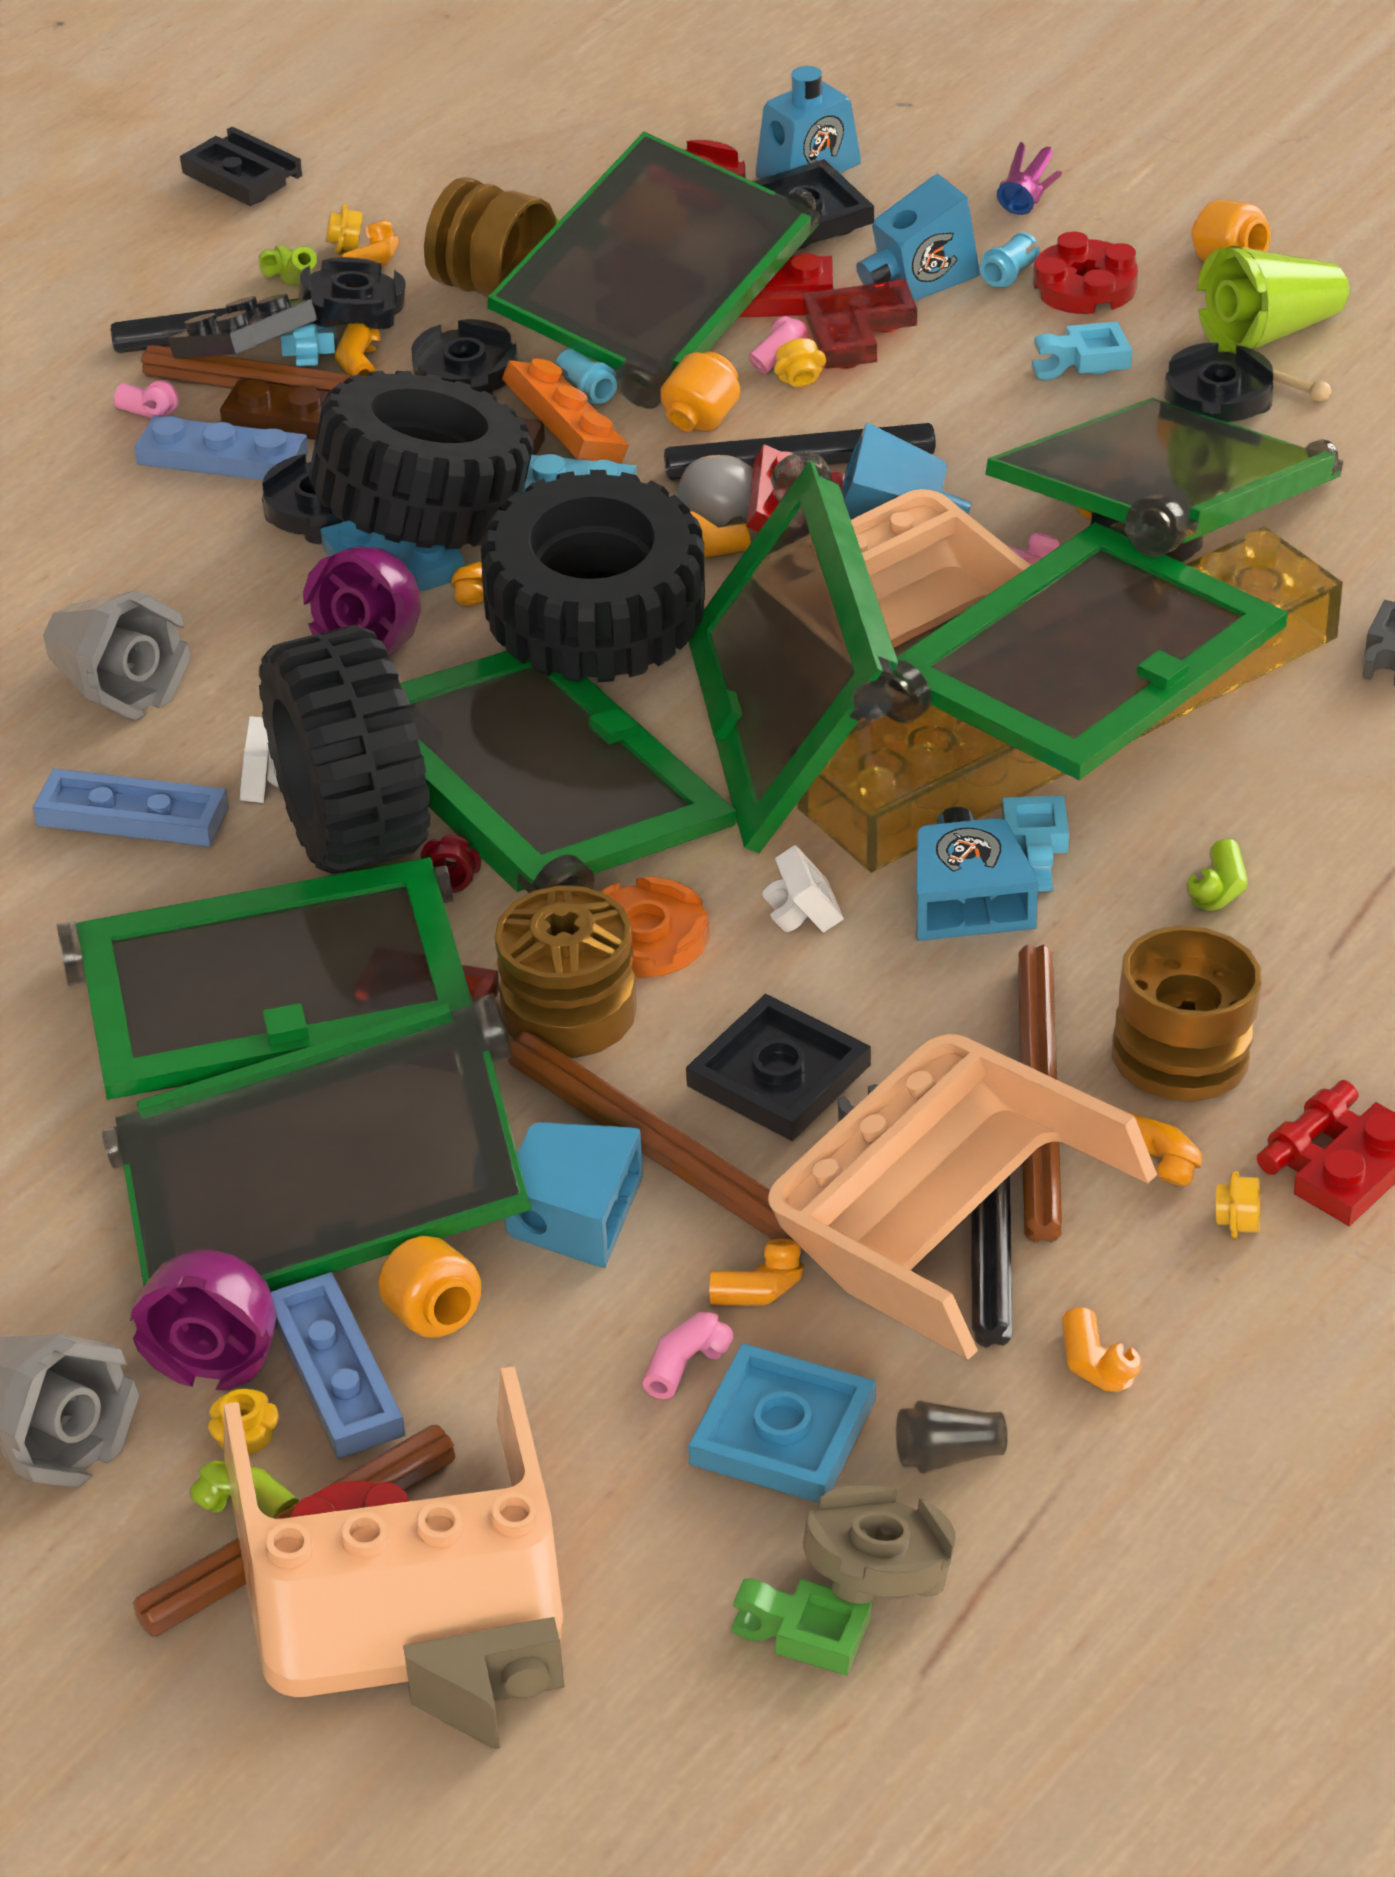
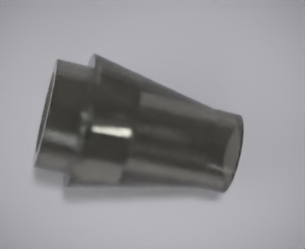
M918 1400L914 1408H902L897 1415L896 1446L900 1463L903 1467H917L922 1474L986 1456L1004 1455L1007 1449V1425L1001 1411L983 1412Z

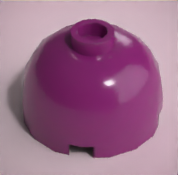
M360 546L352 547L321 559L308 574L303 591L304 605L310 603L311 614L314 621L308 625L312 635L356 625L373 631L377 635V640L383 642L387 649V654L390 656L401 649L414 635L421 613V592L413 573L402 560L380 548Z
M190 1250L160 1265L140 1291L131 1310L130 1321L134 1319L137 1328L133 1337L137 1351L155 1370L177 1383L193 1387L195 1377L219 1379L220 1381L215 1390H230L250 1382L263 1367L271 1349L277 1312L267 1282L254 1267L234 1255L216 1250Z

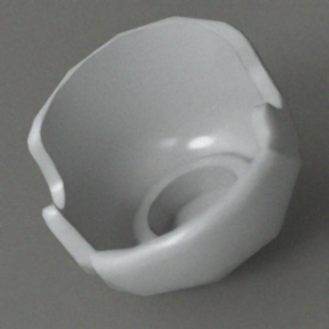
M729 455L701 457L691 462L685 468L676 496L690 511L699 514L717 527L726 526L735 517H742V521L747 524L753 468L741 459Z

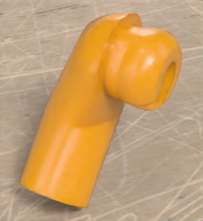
M388 220L367 225L365 233L370 243L364 247L340 254L338 257L372 260L381 263V268H383L391 261L399 246L398 235L394 236L392 223Z
M350 323L346 326L334 354L335 361L346 374H359L366 377L369 372L376 371L364 353L371 354L377 350L372 345V340L381 342V334L378 329L369 328L363 323Z
M690 511L698 520L702 529L705 558L744 552L751 544L746 523L717 527L699 514Z
M1129 1112V1114L1135 1116L1149 1154L1163 1158L1157 1167V1173L1161 1180L1178 1187L1189 1186L1192 1183L1195 1168H1201L1202 1153L1177 1127Z
M773 1239L765 1246V1262L753 1271H710V1305L766 1306L773 1303L802 1278L805 1265L800 1262V1246L791 1239Z
M1082 1307L1067 1311L1062 1317L1066 1363L1069 1370L1108 1393L1120 1392L1130 1388L1135 1376L1141 1370V1361L1137 1352L1130 1347L1123 1355L1122 1343L1112 1344L1108 1349L1102 1347L1099 1341L1097 1316L1092 1310Z

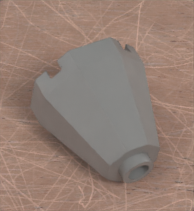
M136 591L70 604L52 613L43 634L49 659L86 699L133 721L147 715L142 710L150 705L160 708L172 701L191 658L188 643L181 641L178 634L177 626L184 628L181 613L148 595Z
M62 1334L0 1337V1452L16 1474L36 1483L79 1488L93 1476L85 1472L89 1466L97 1460L107 1464L122 1452L139 1393L134 1380L123 1374L120 1364L127 1365L121 1349L103 1341Z

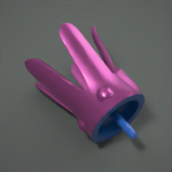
M1022 142L1019 143L1008 177L1000 183L997 189V199L1004 209L1018 215L1029 213L1033 209L1034 204H1038L1043 192L1063 174L1062 171H1056L1043 182L1038 183L1052 157L1051 147L1041 149L1026 170L1021 172L1026 146Z

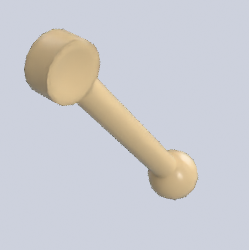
M1273 368V380L1310 393L1311 398L1316 402L1327 401L1331 395L1330 385L1325 381L1312 383Z

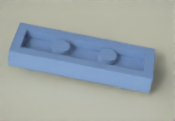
M153 416L134 446L138 465L264 480L267 472L281 461L302 454H306L307 457L309 453L307 435L289 433L280 429L265 430L233 426L225 422L208 423L184 420L176 416Z
M53 768L33 806L36 826L210 847L229 806L226 789Z
M329 1272L272 1291L271 1295L277 1312L275 1327L337 1459L404 1437L403 1416L333 1273Z

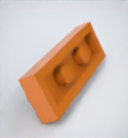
M540 358L533 359L531 363L508 361L502 380L576 459L590 461L610 460L622 464L629 444L612 428V421L599 414L589 404L587 395L567 381L562 375V369L559 366Z

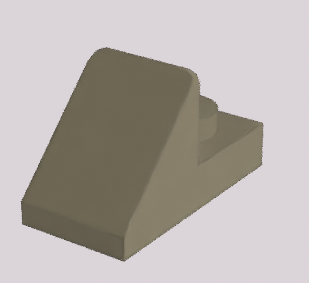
M554 1616L403 1646L412 1705L495 1749L500 1748L494 1701L512 1697L528 1698L538 1695L543 1691L564 1687L561 1645Z

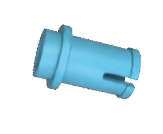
M1019 232L1002 247H992L986 251L980 264V273L984 281L994 287H1008L1013 284L1019 272L1026 266L1034 263L1040 254L1039 246L1034 247L1028 253L1025 252L1029 246L1037 242L1036 239L1028 233Z
M571 348L564 350L558 356L555 364L563 368L562 375L573 387L587 395L589 404H602L614 396L617 389V380L610 366L605 363H595L587 356Z

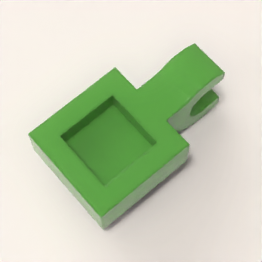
M743 1579L733 1603V1607L739 1609L732 1625L731 1632L752 1641H764L772 1636H776L775 1654L848 1676L871 1620L873 1600L865 1604L847 1602L837 1597L831 1587L800 1579L794 1595L774 1589L770 1585L758 1580Z

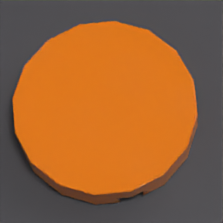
M650 876L636 878V885L621 888V883L618 882L601 891L608 894L624 907L632 926L631 946L633 948L631 968L635 977L645 978L668 975L687 967L703 953L709 939V920L707 911L702 907V899L693 889L675 880Z

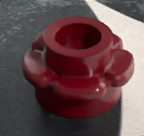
M445 835L439 841L436 839L429 840L423 846L420 854L421 859L431 857L440 892L457 893L464 890L473 881V874L478 873L481 868L479 852L474 848L470 849L468 841L457 835ZM446 858L454 859L456 862L448 861Z

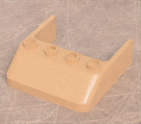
M920 489L907 492L851 519L893 648L961 614L1031 566L949 498L933 490ZM810 539L767 560L761 565L758 571L757 593L795 668L834 701L854 674V670L813 541ZM1055 584L1008 615L1063 661L1073 657L1078 603ZM880 675L876 681L868 682L854 700L853 704L856 708L850 717L855 720L858 718V724L890 752L900 747L903 693Z
M947 1034L935 1037L922 1044L776 1180L770 1189L768 1201L780 1227L848 1294L969 1360L978 1350L953 1294L911 1271L936 1245L1037 1148L1049 1142L1065 1143L1147 1184L1157 1173L1135 1116L967 1037Z
M515 1366L500 1369L497 1425L512 1487L284 1519L268 1517L258 1508L239 1402L224 1404L225 1464L262 1673L267 1683L274 1690L290 1697H308L408 1682L404 1645L553 1616L555 1617L561 1640L563 1610L551 1512Z

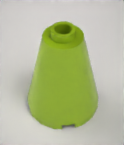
M1238 246L1213 251L1205 260L1198 278L1197 291H1205L1206 308L1198 309L1199 319L1207 339L1211 343H1219L1218 351L1236 354V345L1254 350L1338 315L1344 309L1349 297V281L1342 269L1337 264Z

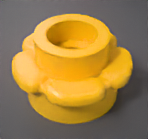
M348 204L342 205L340 213L330 212L326 242L335 243L334 251L336 254H340L341 250L352 251L357 249L362 224V212L348 209Z
M806 338L794 339L784 343L776 351L775 357L777 362L774 366V371L782 382H788L794 387L807 386L818 379L819 374L822 372V366L826 364V357L823 352L818 351L817 345L813 340Z
M1239 1171L1232 1172L1230 1184H1217L1216 1222L1217 1225H1230L1231 1237L1233 1239H1238L1239 1232L1259 1233L1260 1231L1259 1177H1239Z
M236 1389L222 1395L212 1404L209 1410L212 1419L208 1422V1429L212 1437L224 1449V1404L239 1402L248 1455L265 1448L272 1440L274 1428L278 1423L279 1415L276 1405L268 1403L267 1395L255 1389Z

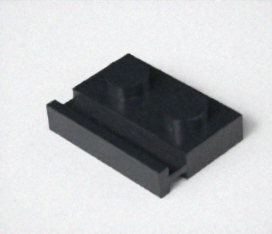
M235 127L227 129L228 136L222 139L214 136L180 156L183 174L249 206L264 201L267 196L286 186V178L292 176L298 179L302 176L300 158Z

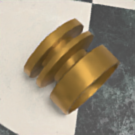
M469 177L453 180L443 189L435 202L426 226L423 248L425 266L431 278L441 284L451 287L456 286L467 292L476 290L488 298L556 225V218L551 205L541 198L514 190L504 192L496 185L490 183L483 184Z
M554 886L536 890L511 903L499 917L494 937L495 948L498 954L497 968L501 976L499 990L502 1018L508 1034L516 1040L522 1032H531L569 1058L599 1053L620 1041L634 1023L637 1006L635 975L631 968L633 962V948L631 946L632 926L624 907L608 894L581 886Z
M1173 926L1156 929L1134 940L1123 955L1119 986V1006L1116 1009L1112 1040V1060L1121 1075L1140 1090L1169 1100L1192 1102L1219 1097L1237 1087L1248 1071L1250 1047L1253 1041V1022L1257 1016L1262 985L1261 966L1252 952L1231 936L1202 927Z

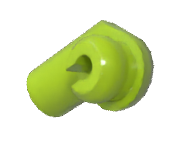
M276 245L274 250L266 249L259 254V268L262 275L267 278L279 275L284 283L296 286L300 285L301 272L309 265L311 274L317 263V256L315 251L307 246H301L292 250L284 245Z
M1231 839L1219 840L1211 846L1209 854L1213 870L1202 868L1204 878L1200 881L1194 874L1188 879L1187 891L1192 897V903L1203 911H1218L1247 889L1248 878L1239 844Z
M214 1460L198 1470L201 1476L191 1486L190 1496L204 1509L217 1513L225 1508L231 1492L225 1462ZM250 1466L257 1505L263 1514L272 1518L300 1501L265 1470Z

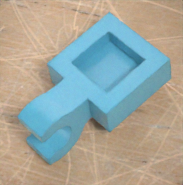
M1118 321L1066 326L1065 336L1042 334L1034 338V344L1039 355L1052 354L1045 360L1032 361V368L1038 379H1054L1072 365H1075L1079 374H1105L1112 370L1131 369L1133 350Z
M311 322L280 335L282 357L296 356L297 367L319 365V354H332L336 352L338 341L336 326L324 327Z
M1064 796L1002 798V819L1008 822L1037 876L1038 892L1053 891L1051 874L1053 853H1068L1069 830Z

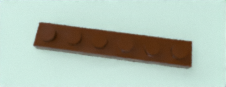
M239 379L220 408L221 422L229 423L233 426L265 430L280 429L284 432L305 434L307 439L315 440L322 402L326 399L329 391L317 390L309 386L293 387L271 384L258 379ZM522 418L533 442L532 455H537L545 440L544 424L540 420Z

